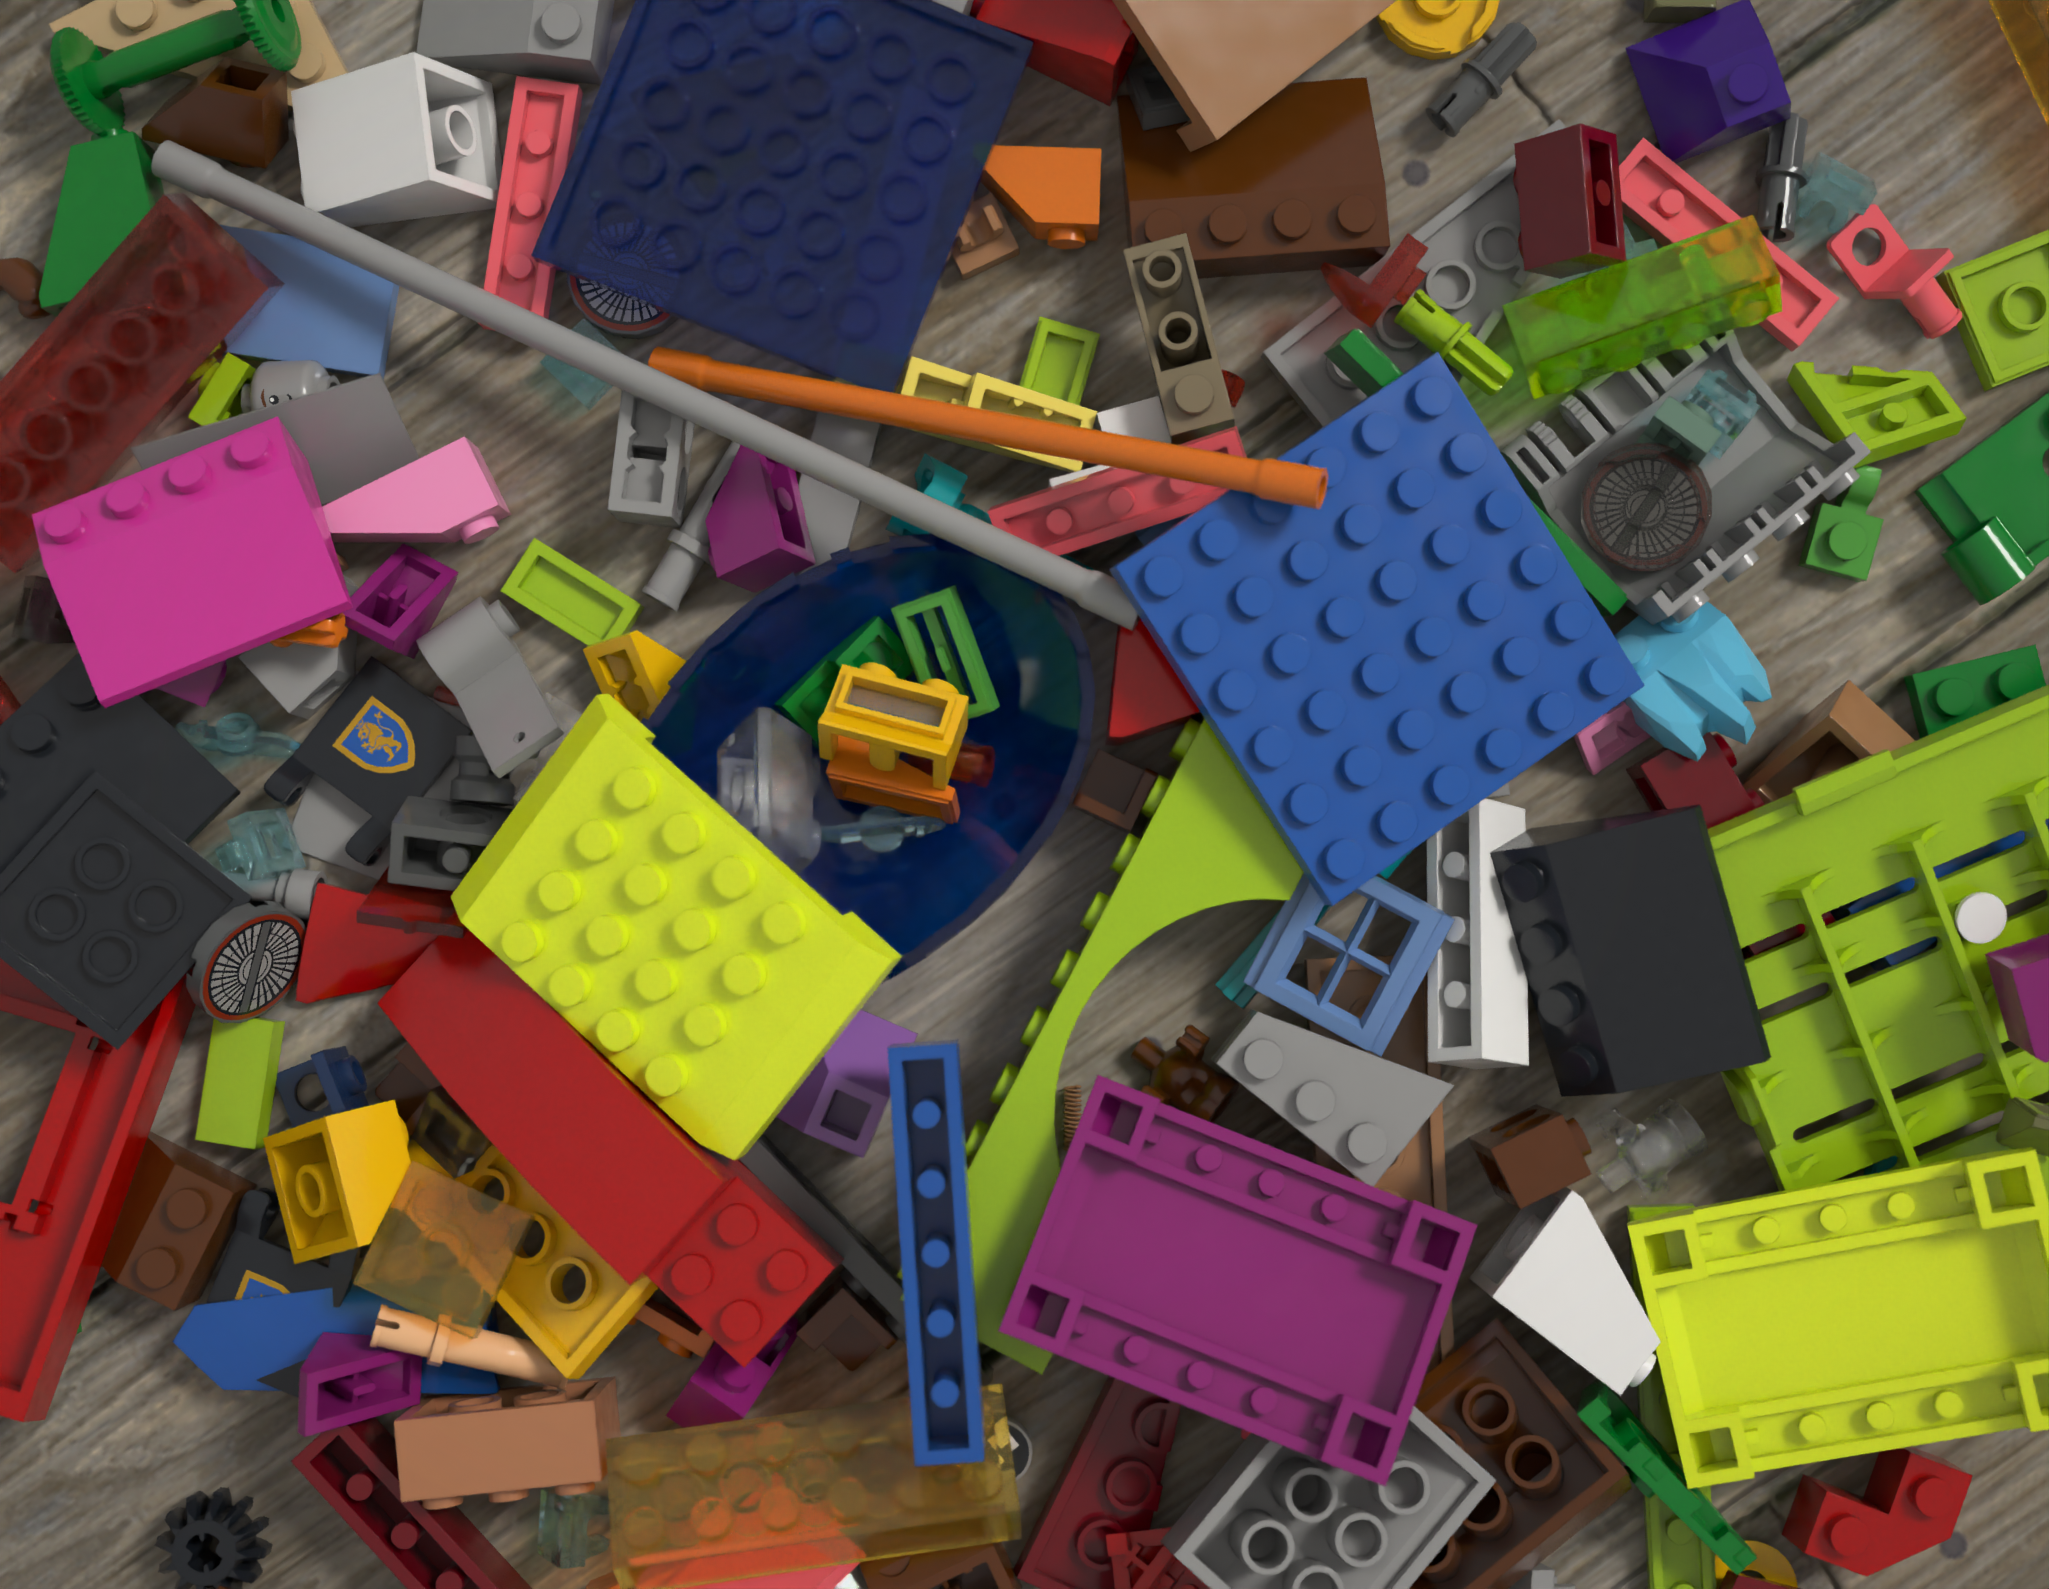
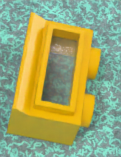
M864 663L860 668L842 664L826 709L818 721L820 758L833 760L838 747V735L869 743L870 763L882 771H892L895 769L900 752L932 759L933 787L946 790L968 726L969 696L959 694L952 684L940 679H927L922 684L899 679L892 670L878 663Z

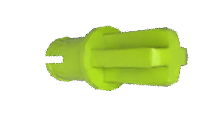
M1422 289L1416 291L1414 296L1407 301L1393 320L1397 325H1400L1427 346L1434 354L1438 352L1443 361L1448 362L1486 395L1494 396L1499 393L1512 377V367L1469 332L1473 327L1470 322L1467 321L1464 325L1460 323L1456 318L1438 306Z

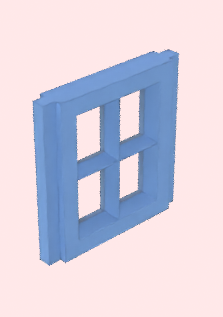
M1303 873L1290 900H1286L1243 982L1283 1006L1366 1051H1371L1381 1057L1455 918L1380 877L1374 876L1354 891L1368 900L1345 942L1314 925L1324 903ZM1379 906L1412 922L1389 965L1357 948ZM1307 937L1339 953L1318 995L1286 979ZM1351 960L1383 976L1361 1019L1329 1002Z

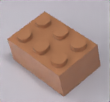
M615 1376L568 1381L564 1390L546 1384L500 1388L495 1394H441L425 1396L420 1400V1404L412 1406L394 1421L401 1502L422 1500L424 1509H443L457 1506L464 1502L463 1496L484 1493L489 1494L490 1502H510L528 1497L529 1489L555 1486V1494L561 1496L590 1492L595 1489V1482L603 1480L623 1453Z

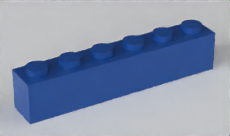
M959 1039L891 1044L887 1051L915 1466L982 1462L985 1459L986 1440Z

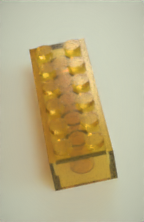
M1002 1383L982 1386L986 1440L985 1459L982 1462L915 1466L910 1396L606 1439L612 1570L620 1588L677 1589L1022 1539L1020 1504Z

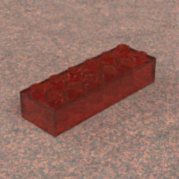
M164 194L0 381V561L14 573L39 562L42 558L32 514L107 485L134 455L131 447L143 444L285 284L186 194Z

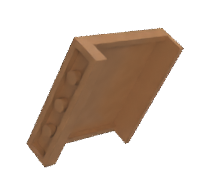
M1397 0L1112 1L1190 118L1187 123L1176 131L1189 151L1192 152L1217 141Z

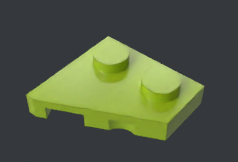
M1801 361L1793 364L1787 378L1789 385L1830 442L1835 444L1855 432L1871 451L1853 468L1957 435L1967 419L1933 372L1904 369L1898 372H1887L1878 367L1852 365L1847 376L1815 373L1814 362Z

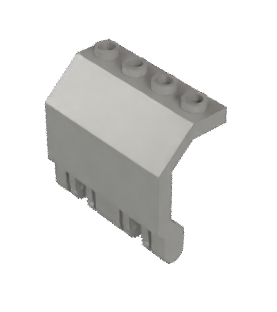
M1694 293L1672 311V317L1670 315L1666 316L1655 327L1662 343L1684 368L1674 378L1654 354L1637 341L1624 350L1623 354L1625 357L1618 355L1575 390L1576 397L1569 395L1558 404L1559 412H1561L1564 421L1587 447L1578 456L1574 457L1555 432L1541 421L1535 422L1527 429L1526 433L1528 436L1519 435L1500 451L1530 499L1627 594L1626 598L1628 600L1624 604L1652 625L1669 618L1671 615L1677 623H1680L1697 611L1710 599L1703 591L1705 587L1720 575L1727 582H1730L1751 567L1760 558L1753 550L1754 547L1770 534L1779 542L1810 518L1803 507L1821 493L1829 501L1844 491L1860 477L1853 467L1871 453L1855 432L1833 444L1798 423L1743 357L1734 330L1714 306L1699 293ZM1670 395L1680 403L1682 401H1689L1704 409L1714 421L1713 427L1723 433L1693 472L1704 492L1707 508L1706 522L1697 542L1678 560L1671 564L1651 569L1634 568L1614 561L1601 552L1593 543L1582 516L1584 499L1595 476L1609 463L1628 453L1646 429L1653 415ZM1616 543L1612 550L1621 554L1625 548Z

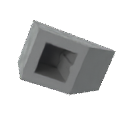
M343 575L349 596L351 597L359 587L351 579ZM347 627V638L341 640L338 647L334 649L292 643L290 646L283 648L275 647L268 642L243 652L238 658L289 714L309 719L355 677L357 632Z

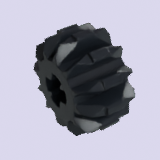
M229 1487L217 1489L213 1492L211 1498L203 1491H197L186 1498L185 1508L177 1506L165 1517V1521L171 1530L159 1535L155 1546L171 1553V1556L159 1565L158 1572L169 1574L176 1570L181 1577L176 1582L175 1589H190L193 1585H196V1589H217L219 1586L242 1589L243 1582L252 1584L262 1575L263 1568L257 1560L263 1559L271 1553L273 1544L256 1537L258 1533L269 1525V1518L263 1516L251 1520L247 1513L253 1506V1497L245 1496L233 1506ZM211 1535L220 1541L216 1548L217 1554L209 1549L213 1541Z

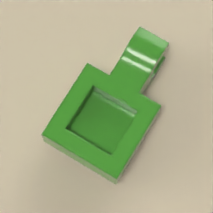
M1867 465L1854 468L1860 477L1837 495L1835 506L1823 502L1815 505L1798 566L1855 582L1867 581L1884 519L1866 515L1868 506L1876 494L1882 473L1881 469Z

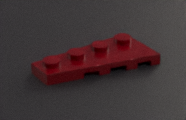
M1108 1376L1013 1568L1016 1578L1040 1589H1115L1111 1556H1108L1106 1535L1150 1530L1153 1513L1158 1511L1163 1488L1160 1482L1167 1452H1170L1181 1404Z

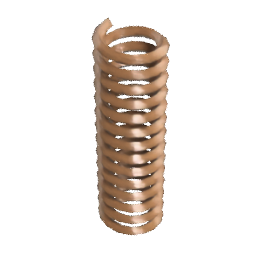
M1081 1085L1063 1088L1065 1091L1063 1093L1065 1095L1063 1097L1065 1100L1063 1102L1065 1105L1063 1107L1065 1109L1063 1111L1065 1114L1063 1116L1065 1118L1063 1120L1065 1123L1063 1125L1065 1127L1063 1129L1065 1132L1063 1134L1065 1136L1063 1139L1065 1147L1063 1149L1065 1151H1068L1074 1136L1072 1134L1075 1133L1074 1130L1077 1128V1126L1071 1125H1078L1079 1122L1076 1121L1081 1118L1071 1116L1082 1115L1079 1112H1075L1081 1111V1108H1073L1081 1106L1080 1103H1074L1082 1101L1081 1099H1075L1080 1098L1081 1095L1073 1094L1082 1092L1077 1090L1082 1087Z

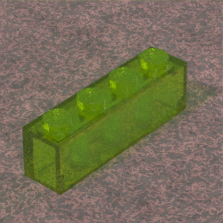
M1750 215L1626 260V262L1609 266L1502 305L1512 346L1532 399L1535 400L1549 394L1568 392L1579 385V383L1613 371L1623 372L1630 370L1644 360L1675 349L1684 350L1700 344L1704 339L1728 330L1759 324L1768 316L1782 312L1780 274L1754 216Z

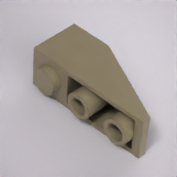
M1183 233L1124 249L1128 273L1171 444L1180 445L1234 427V416L1187 234Z

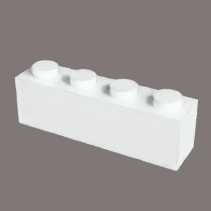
M1485 798L1427 839V903L1455 918L1427 971L1428 1062L1469 1069L1529 1066L1528 981L1490 854L1493 850L1526 831L1525 809Z

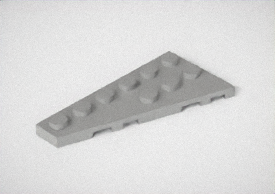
M1558 119L1538 136L1567 127ZM1515 154L1263 351L1261 355L1262 360L1318 429L1367 398L1324 354L1338 337L1354 328L1356 330L1359 329L1403 373L1434 354L1421 341L1393 321L1417 290L1422 289L1438 306L1463 325L1467 321L1470 322L1473 327L1469 332L1483 344L1486 342L1503 316V313L1531 273L1524 271V262L1518 246L1521 223L1519 198L1513 182L1514 170L1516 168ZM1444 361L1456 382L1459 383L1463 375L1448 362Z

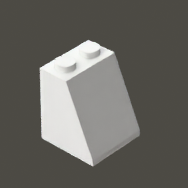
M412 52L291 91L294 113L293 130L297 139L302 180L300 189L305 207L348 227L496 208L502 160L492 83Z
M1565 1187L1522 1208L1469 1279L1621 1396L1628 1385L1631 1387L1638 1386L1652 1370L1656 1361V1356L1653 1352L1660 1344L1656 1332L1582 1197Z

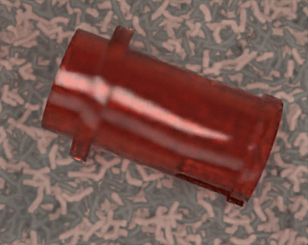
M962 743L949 780L987 787L989 784L988 779L992 778L994 770V748L990 745L980 746ZM909 754V765L933 777L932 759Z

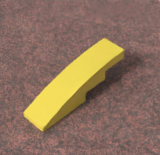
M846 340L842 345L832 380L833 382L1093 429L1097 411L978 372L971 376L913 356L904 359ZM912 430L961 445L1071 473L1080 471L1083 464L1082 461Z

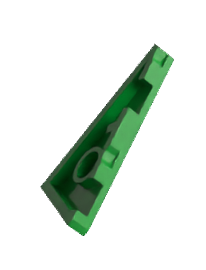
M1597 1378L1581 1391L1577 1415L1597 1435L1602 1443L1608 1446L1626 1464L1624 1469L1628 1472L1629 1478L1647 1498L1650 1499L1656 1494L1736 1575L1757 1559L1754 1551L1699 1488H1687L1684 1470L1614 1390Z

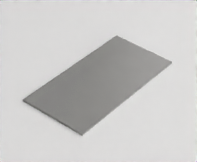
M380 373L131 447L139 465L144 470L278 416L309 462L321 505L333 502L420 459Z

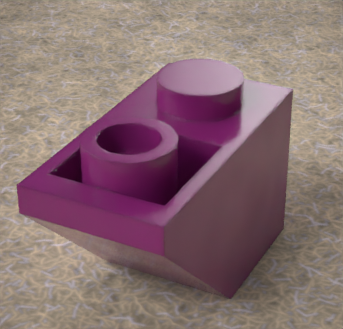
M792 1316L745 1368L716 1342L665 1416L719 1453L744 1419L798 1337L796 1334L798 1319Z

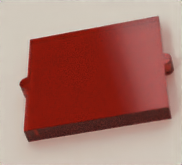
M389 866L357 910V923L402 929L406 934L422 932L463 939L469 930L460 922L451 899L454 891L388 883Z

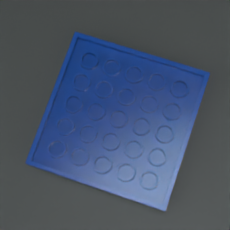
M1438 352L1427 357L1275 458L1276 460L1327 469V490L1320 509L1265 500L1252 493L1229 489L1109 569L1324 905L1333 906L1645 686Z

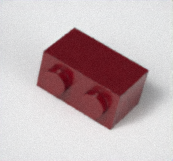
M1580 123L1515 143L1516 168L1514 170L1513 182L1519 198L1521 231L1518 237V246L1524 262V271L1562 279L1626 262L1616 134Z

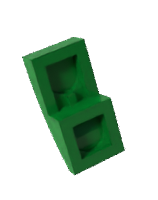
M874 616L824 656L775 705L809 742L819 750L818 721L826 709L842 664L860 668L864 663H878L888 667L895 673L897 678L903 680L914 669L904 643L879 616Z

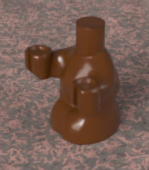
M1191 1024L1186 1026L1184 1035L1176 1040L1177 1046L1168 1051L1163 1050L1150 1039L1144 1037L1131 1054L1132 1059L1151 1073L1149 1085H1144L1141 1092L1160 1099V1103L1171 1105L1178 1110L1213 1124L1231 1102L1239 1088V1082L1226 1074L1217 1072L1202 1060L1204 1049L1210 1038Z

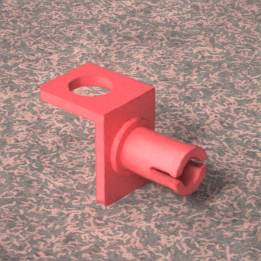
M1876 204L1865 205L1827 241L1826 247L1864 299H1900L1922 329L1926 339H1935L1942 336L1961 320L1962 312L1959 308L1955 307L1934 278L1954 258L1950 249L1909 250ZM1865 228L1874 230L1881 240V251L1878 258L1867 266L1860 264L1852 253V244L1855 236Z

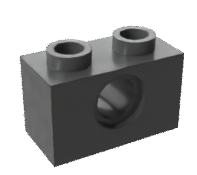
M407 796L391 825L388 883L455 891L513 809Z

